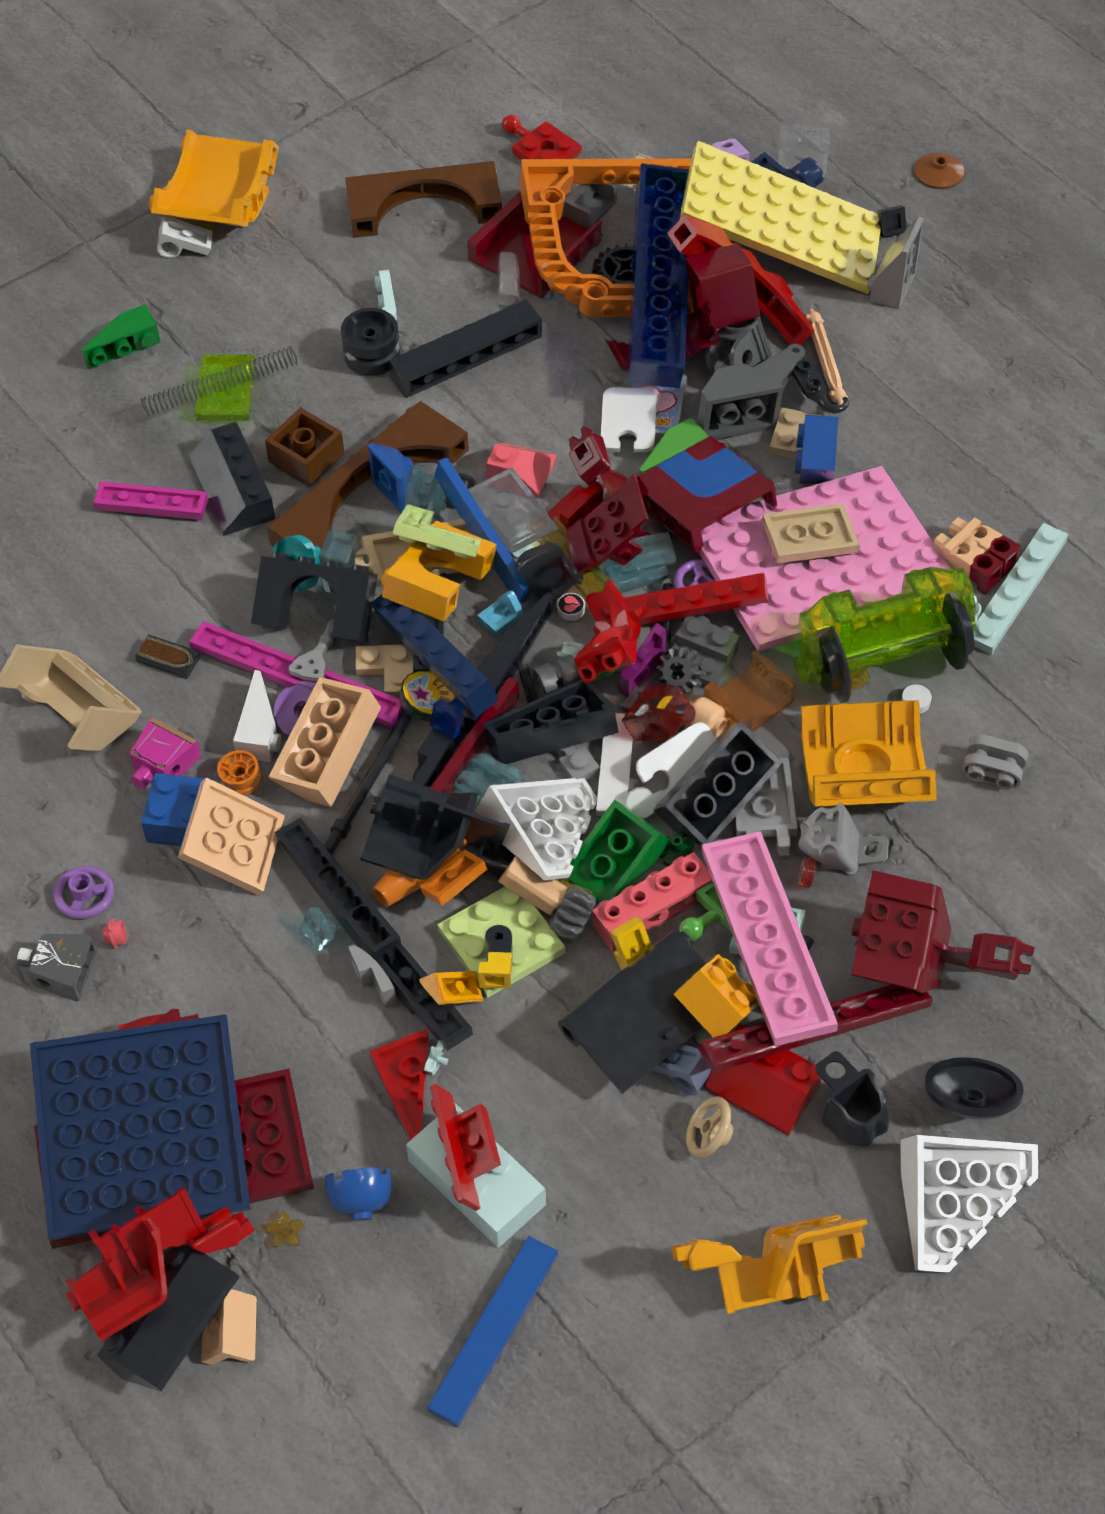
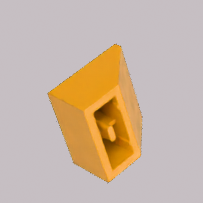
M719 954L704 965L674 993L676 998L713 1038L727 1034L759 1004L752 985L749 982H744L736 973L735 966Z

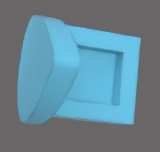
M513 591L505 592L496 602L477 615V622L496 639L523 617L521 605Z

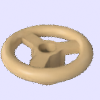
M719 1096L708 1098L701 1103L692 1115L686 1133V1146L692 1156L696 1158L708 1157L719 1147H724L730 1141L733 1134V1126L730 1123L731 1109L724 1098ZM714 1106L719 1107L711 1117L705 1120L702 1119L709 1109ZM697 1128L700 1129L702 1135L701 1148H698L696 1145Z

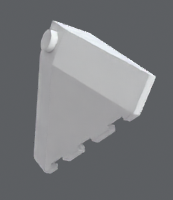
M585 778L490 785L475 811L480 816L501 823H509L510 827L502 844L543 880L569 878L574 867L570 865L571 860L576 859L583 842L579 838L581 834H585L592 817L588 813L590 809L593 810L596 806L597 797Z
M915 1135L901 1139V1178L915 1271L947 1273L952 1270L957 1264L954 1260L955 1257L964 1248L971 1249L986 1234L987 1231L984 1227L994 1216L997 1218L1003 1216L1017 1201L1014 1195L1024 1185L1029 1187L1038 1178V1145Z

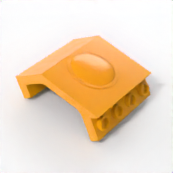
M919 700L800 706V738L809 800L815 807L837 806L839 803L843 805L936 801V770L926 769L921 745Z

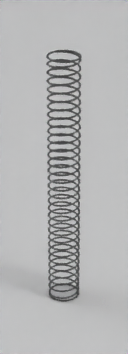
M291 346L287 347V350L283 348L287 352L291 366H293L291 357L297 365V357ZM278 350L277 353L273 352V356L269 353L268 357L266 355H264L263 358L259 357V361L256 358L254 359V362L250 360L255 367L258 378H260V375L255 365V360H257V362L259 363L262 375L265 376L263 368L260 364V358L264 362L265 369L268 375L269 370L265 363V357L268 359L271 371L274 373V369L270 362L269 355L272 356L276 370L279 371L278 365L274 359V353L278 357L281 368L284 369L283 364L279 358L280 350ZM282 350L281 354L283 355L284 363L288 368V363ZM249 361L248 366H249V368H250L252 377H253V379L255 380V376H254V373H253V371H252V369H251V365H250V361ZM245 362L244 365L240 363V368L237 365H235V369L233 367H230V370L226 368V370H228L231 375L234 386H236V383L232 376L231 368L235 371L238 383L241 385L240 379L236 371V366L240 370L244 383L246 381L241 371V365L244 367L247 378L250 381L249 374L246 370L247 362ZM221 370L220 373L216 372V376L213 373L211 374V377L207 375L212 382L215 393H217V390L213 383L212 375H214V377L216 378L218 387L220 391H222L217 378V373L220 375L223 386L226 389L225 382L222 378V371L226 376L229 387L231 388V384L227 377L226 370L225 372L223 370ZM206 376V379H205L204 377H202L201 380L197 378V383L195 382V384H196V386H197V388H198V391H199V394H200L201 398H202V393H201V391H200V389H199V386H198V380H199L200 383L202 384L204 393H205V395L207 396V392H206L205 387H204V385H203V378H204V380H205L206 383H207V386H208V389H209L210 394L212 395V391H211L210 386H209V384H208L207 376ZM192 380V385L190 382H187V386L183 383L182 387L178 385L177 389L175 387H173L172 390L168 389V393L165 390H163V395L161 392H158V396L156 394H153V398L150 395L148 399L146 397H144V399L141 398L142 406L144 408L146 415L149 417V412L145 403V399L147 400L151 408L152 414L154 415L150 403V397L155 404L157 412L159 413V410L155 402V396L157 397L161 409L164 412L163 406L160 401L159 393L163 397L167 409L169 410L165 400L164 392L167 394L172 408H174L172 401L170 399L169 390L173 394L176 405L178 406V402L174 394V388L179 395L181 404L183 405V401L179 393V387L181 388L185 400L188 403L183 385H185V387L187 388L191 401H193L189 391L188 383L191 385L195 398L198 400L193 386L194 380Z

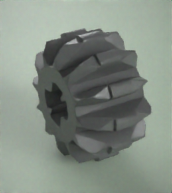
M681 646L679 650L675 647L670 648L669 656L665 654L660 656L664 665L656 666V670L663 671V675L659 676L657 680L658 682L667 681L665 687L677 689V691H674L677 696L682 695L683 691L686 694L693 693V686L701 687L702 685L697 677L706 675L705 671L699 670V666H702L705 661L703 659L695 661L698 652L692 650L688 653L686 646ZM683 665L682 672L685 675L679 676L680 670L677 667Z
M572 886L567 889L550 922V929L563 938L577 939L596 904L595 897L581 888Z

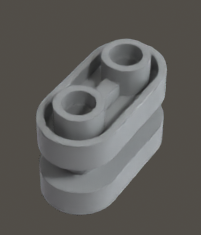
M978 734L972 736L967 749L969 754L965 757L962 771L967 778L975 782L981 781L996 785L1004 790L1018 787L1023 776L1022 768L1025 767L1028 758L1027 749L1020 744L988 735Z

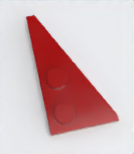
M427 1029L370 1051L374 1066L409 1141L422 1131L426 1071L424 1068L427 1062L429 1044Z

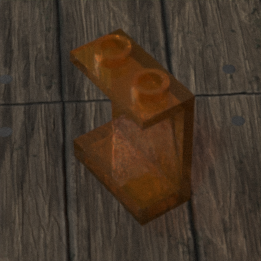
M755 650L751 653L749 668L721 688L712 681L704 687V697L724 708L727 726L742 721L754 732L794 702L796 685L788 675L782 674L774 667L769 658L763 657Z

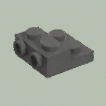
M697 615L696 617L688 616L676 633L675 643L672 648L675 647L679 650L681 646H686L688 653L696 650L698 654L695 661L701 659L705 661L702 666H699V670L706 672L705 676L697 678L701 681L702 686L715 690L739 650L740 635H737L736 631L730 626L724 625L720 628L711 624L710 620L703 615ZM683 665L677 667L680 670L679 676L685 675L682 672Z

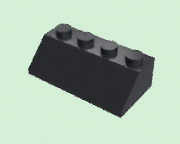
M237 421L211 429L190 453L189 460L203 491L207 492L209 505L223 536L274 520L275 513L272 497Z
M742 721L727 726L653 811L675 832L683 834L684 837L691 839L702 847L703 844L711 843L717 838L782 762Z
M186 1245L174 1246L164 1257L167 1298L164 1303L106 1338L104 1346L97 1355L122 1380L161 1392L239 1279V1276L234 1271L210 1256Z

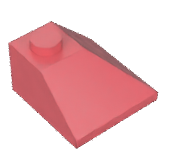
M508 442L496 443L486 463L487 485L539 498L557 459V455Z

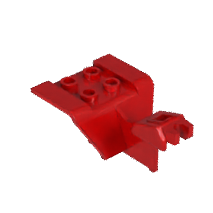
M184 1187L177 1190L176 1194L147 1211L143 1207H135L133 1209L137 1216L119 1227L114 1224L111 1226L112 1230L100 1237L94 1229L88 1232L94 1244L99 1248L103 1261L72 1282L70 1278L65 1280L71 1290L65 1295L75 1312L82 1309L100 1341H103L156 1309L166 1300L167 1285L163 1250L168 1247L189 1244L192 1249L207 1254L237 1246L242 1239L254 1232L248 1218H245L243 1212L240 1211L231 1215L229 1209L223 1207L201 1220Z

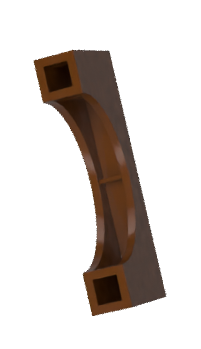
M494 161L345 177L353 238L378 235L379 224L390 210L402 203L420 198H443L460 203L474 214L478 224L487 223L502 209Z

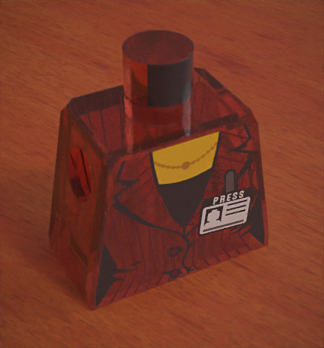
M649 682L621 721L634 741L670 739L675 736L684 723H691L695 719L696 711L680 688L657 682Z

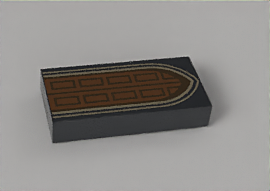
M149 634L135 655L137 662L188 679L201 658L199 651Z

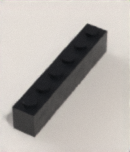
M526 299L512 304L503 310L490 314L485 318L390 359V377L405 398H408L541 338L542 318Z

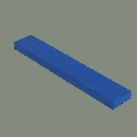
M447 458L439 460L434 477L460 517L465 521L471 534L497 544L493 568L508 591L515 593L519 603L525 602L530 586L519 573L517 563Z
M528 1236L427 1407L428 1412L457 1428L459 1427L555 1262L558 1250Z

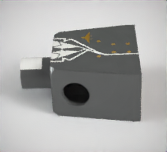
M44 934L41 936L36 950L20 948L17 956V965L29 967L31 980L36 987L79 1002L97 954V948L91 935Z

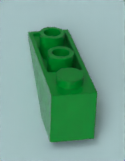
M146 304L120 313L82 348L87 369L161 343L157 324Z

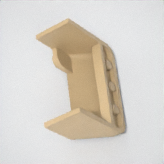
M16 644L0 673V687L18 689L22 693V698L32 704H37V702L49 704L77 728L67 745L70 749L86 750L91 753L101 751L134 725L142 713L137 705L84 661L65 650Z

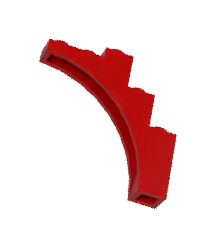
M684 215L667 233L679 252L687 256L697 255L732 244L720 226L688 215ZM742 249L753 266L759 309L780 331L789 345H801L815 330L792 299L793 292L780 275L765 271L751 251Z

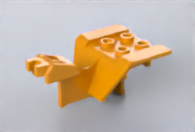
M833 1213L773 1226L764 1235L762 1258L758 1259L740 1255L732 1246L710 1240L693 1238V1240L670 1246L673 1260L683 1261V1266L686 1269L691 1268L692 1271L717 1266L726 1313L730 1314L736 1312V1310L795 1297L803 1299L807 1296L816 1295L817 1300H829L822 1276L824 1274L823 1268L852 1258H862L861 1249L865 1247L862 1230L863 1226L868 1224L867 1219H842L840 1214Z

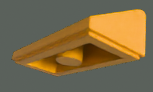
M476 971L433 973L419 979L421 985L438 1005L483 1001Z

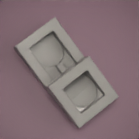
M348 946L350 961L361 986L374 983L384 1008L396 1004L394 987L381 966L358 946Z

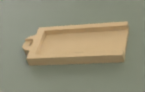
M463 519L441 522L471 534ZM393 531L362 536L361 544L363 548L355 555L356 565L370 567L369 572L378 574L376 587L384 586L381 584L384 571L387 568L390 569L395 564L398 556L403 555L411 544L399 539V535L392 534ZM444 567L426 569L438 576L443 573L451 574L458 572Z

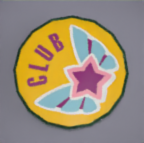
M415 671L408 674L402 681L398 694L401 705L412 716L416 714L421 717L420 720L427 722H437L455 697L430 671Z

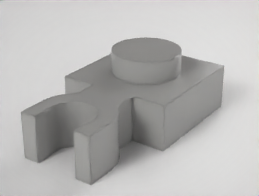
M575 745L556 750L560 756H563L559 759L560 766L570 779L585 778L587 780L600 773V766L585 746L578 750L575 748Z

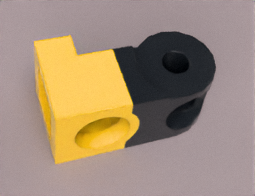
M494 925L486 931L485 943L488 962H479V988L511 989L513 938L511 930L504 925Z

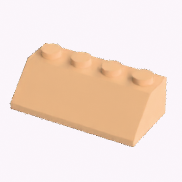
M319 677L269 778L306 801L332 807L381 709L371 691Z

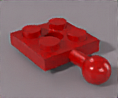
M507 115L502 120L501 125L505 133L517 134L522 138L512 146V153L520 159H574L582 153V145L547 121L530 132L521 126V121L516 115ZM543 148H551L552 150H542V149H543Z

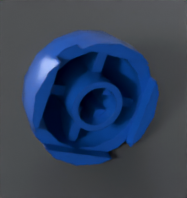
M380 1167L344 1170L342 1171L343 1178L334 1179L333 1173L325 1176L328 1200L339 1213L352 1215V1221L372 1219V1212L382 1209L388 1203L391 1195L390 1168H386L381 1174Z

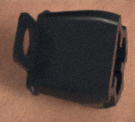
M546 541L543 545L524 551L516 562L519 573L540 599L549 592L553 594V601H555L577 583L581 585L584 578L561 547L554 542Z
M838 1051L832 1052L816 1064L815 1072L833 1090L827 1098L823 1114L824 1127L830 1129L840 1141L862 1147L869 1146L876 1137L888 1131L889 1115L886 1096L874 1081L875 1073L871 1069H863L858 1072ZM832 1062L840 1063L845 1068V1074L840 1078H832L826 1072L827 1065Z

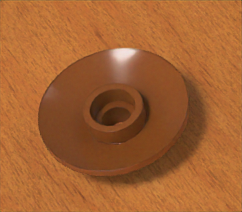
M936 152L919 158L914 167V174L917 180L927 187L948 189L961 182L964 176V167L956 157Z

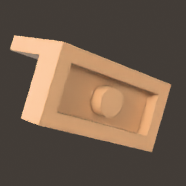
M517 856L513 858L498 881L548 915L551 914L554 908H558L568 889L555 879L543 880Z
M233 1289L230 1290L202 1331V1363L214 1365L227 1358L247 1363L255 1360L257 1302L255 1296Z

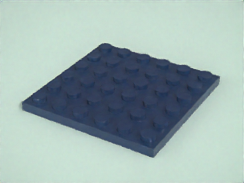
M226 1014L30 1043L47 1232L50 1241L89 1235L88 1232L93 1229L97 1234L109 1232L112 1230V1225L116 1224V1226L120 1227L134 1219L137 1215L133 1208L143 1207L147 1211L176 1194V1191L182 1187L185 1188L200 1218L208 1217L223 1207H227L230 1213L251 1210Z

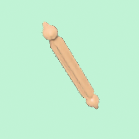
M811 308L809 313L804 316L815 330L811 336L828 386V395L834 403L841 405L843 397L846 396L848 398L845 390L842 389L841 378L824 329V320L818 312Z

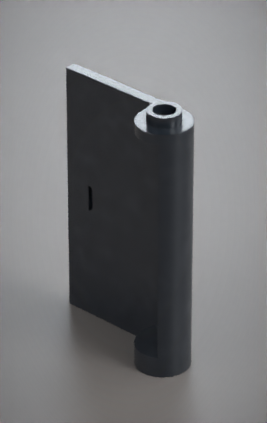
M670 931L558 1021V1026L566 1039L576 1047L581 1045L621 1094L626 1092L703 1028L698 1020L674 995L680 987L707 964L692 947V940L683 931Z

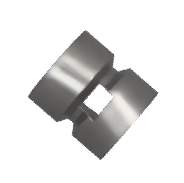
M569 654L556 659L553 666L546 663L532 669L533 682L540 698L582 679L574 662L575 658Z

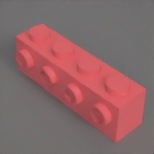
M694 852L686 857H678L667 868L660 872H652L639 884L626 887L620 895L609 901L604 900L592 910V927L613 953L617 949L610 932L636 916L641 919L646 932H649L699 903L696 900V891L712 882L709 870Z

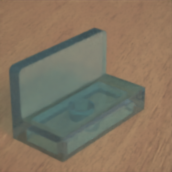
M669 532L633 538L632 542L640 545L643 551L626 565H620L622 574L675 564L676 556Z

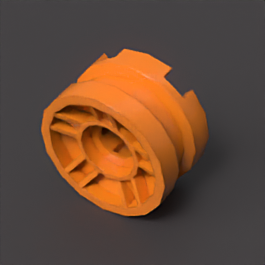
M235 750L223 756L218 763L217 771L223 786L243 796L253 793L260 786L262 775L257 758L252 753L245 750Z

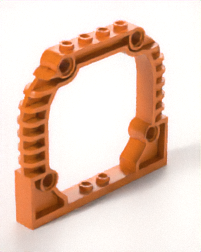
M692 158L521 159L518 179L525 221L529 224L535 265L539 275L548 283L549 288L556 293L564 294L566 301L579 305L580 312L588 317L682 316L695 312L690 296L688 274L682 276L677 283L613 284L608 278L601 275L581 274L566 259L561 245L557 222L562 217L565 196L571 192L572 184H667L669 192L683 200Z

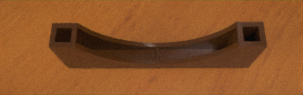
M419 401L413 407L408 408L394 423H390L376 438L371 439L359 452L351 455L347 462L338 469L333 470L324 481L314 486L301 500L293 503L284 514L275 518L268 526L270 544L274 546L285 537L302 535L309 539L313 545L320 547L322 551L321 565H325V560L337 562L335 544L331 537L333 522L340 506L349 494L371 478L368 453L369 444L374 443L396 448L404 457H409L413 464H437L439 460L447 458L453 464L469 451L468 432L422 401Z

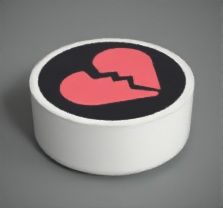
M566 593L561 596L557 601L559 617L566 621L579 620L585 613L584 599L576 593Z

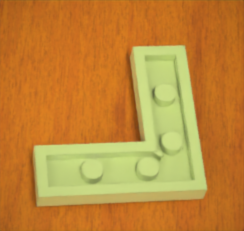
M407 504L395 522L392 534L399 535V539L406 542L414 543L417 540L427 543L426 546L430 549L438 551L443 550V548L454 551V555L469 559L470 556L476 557L480 548V539L431 526L434 515L433 511Z

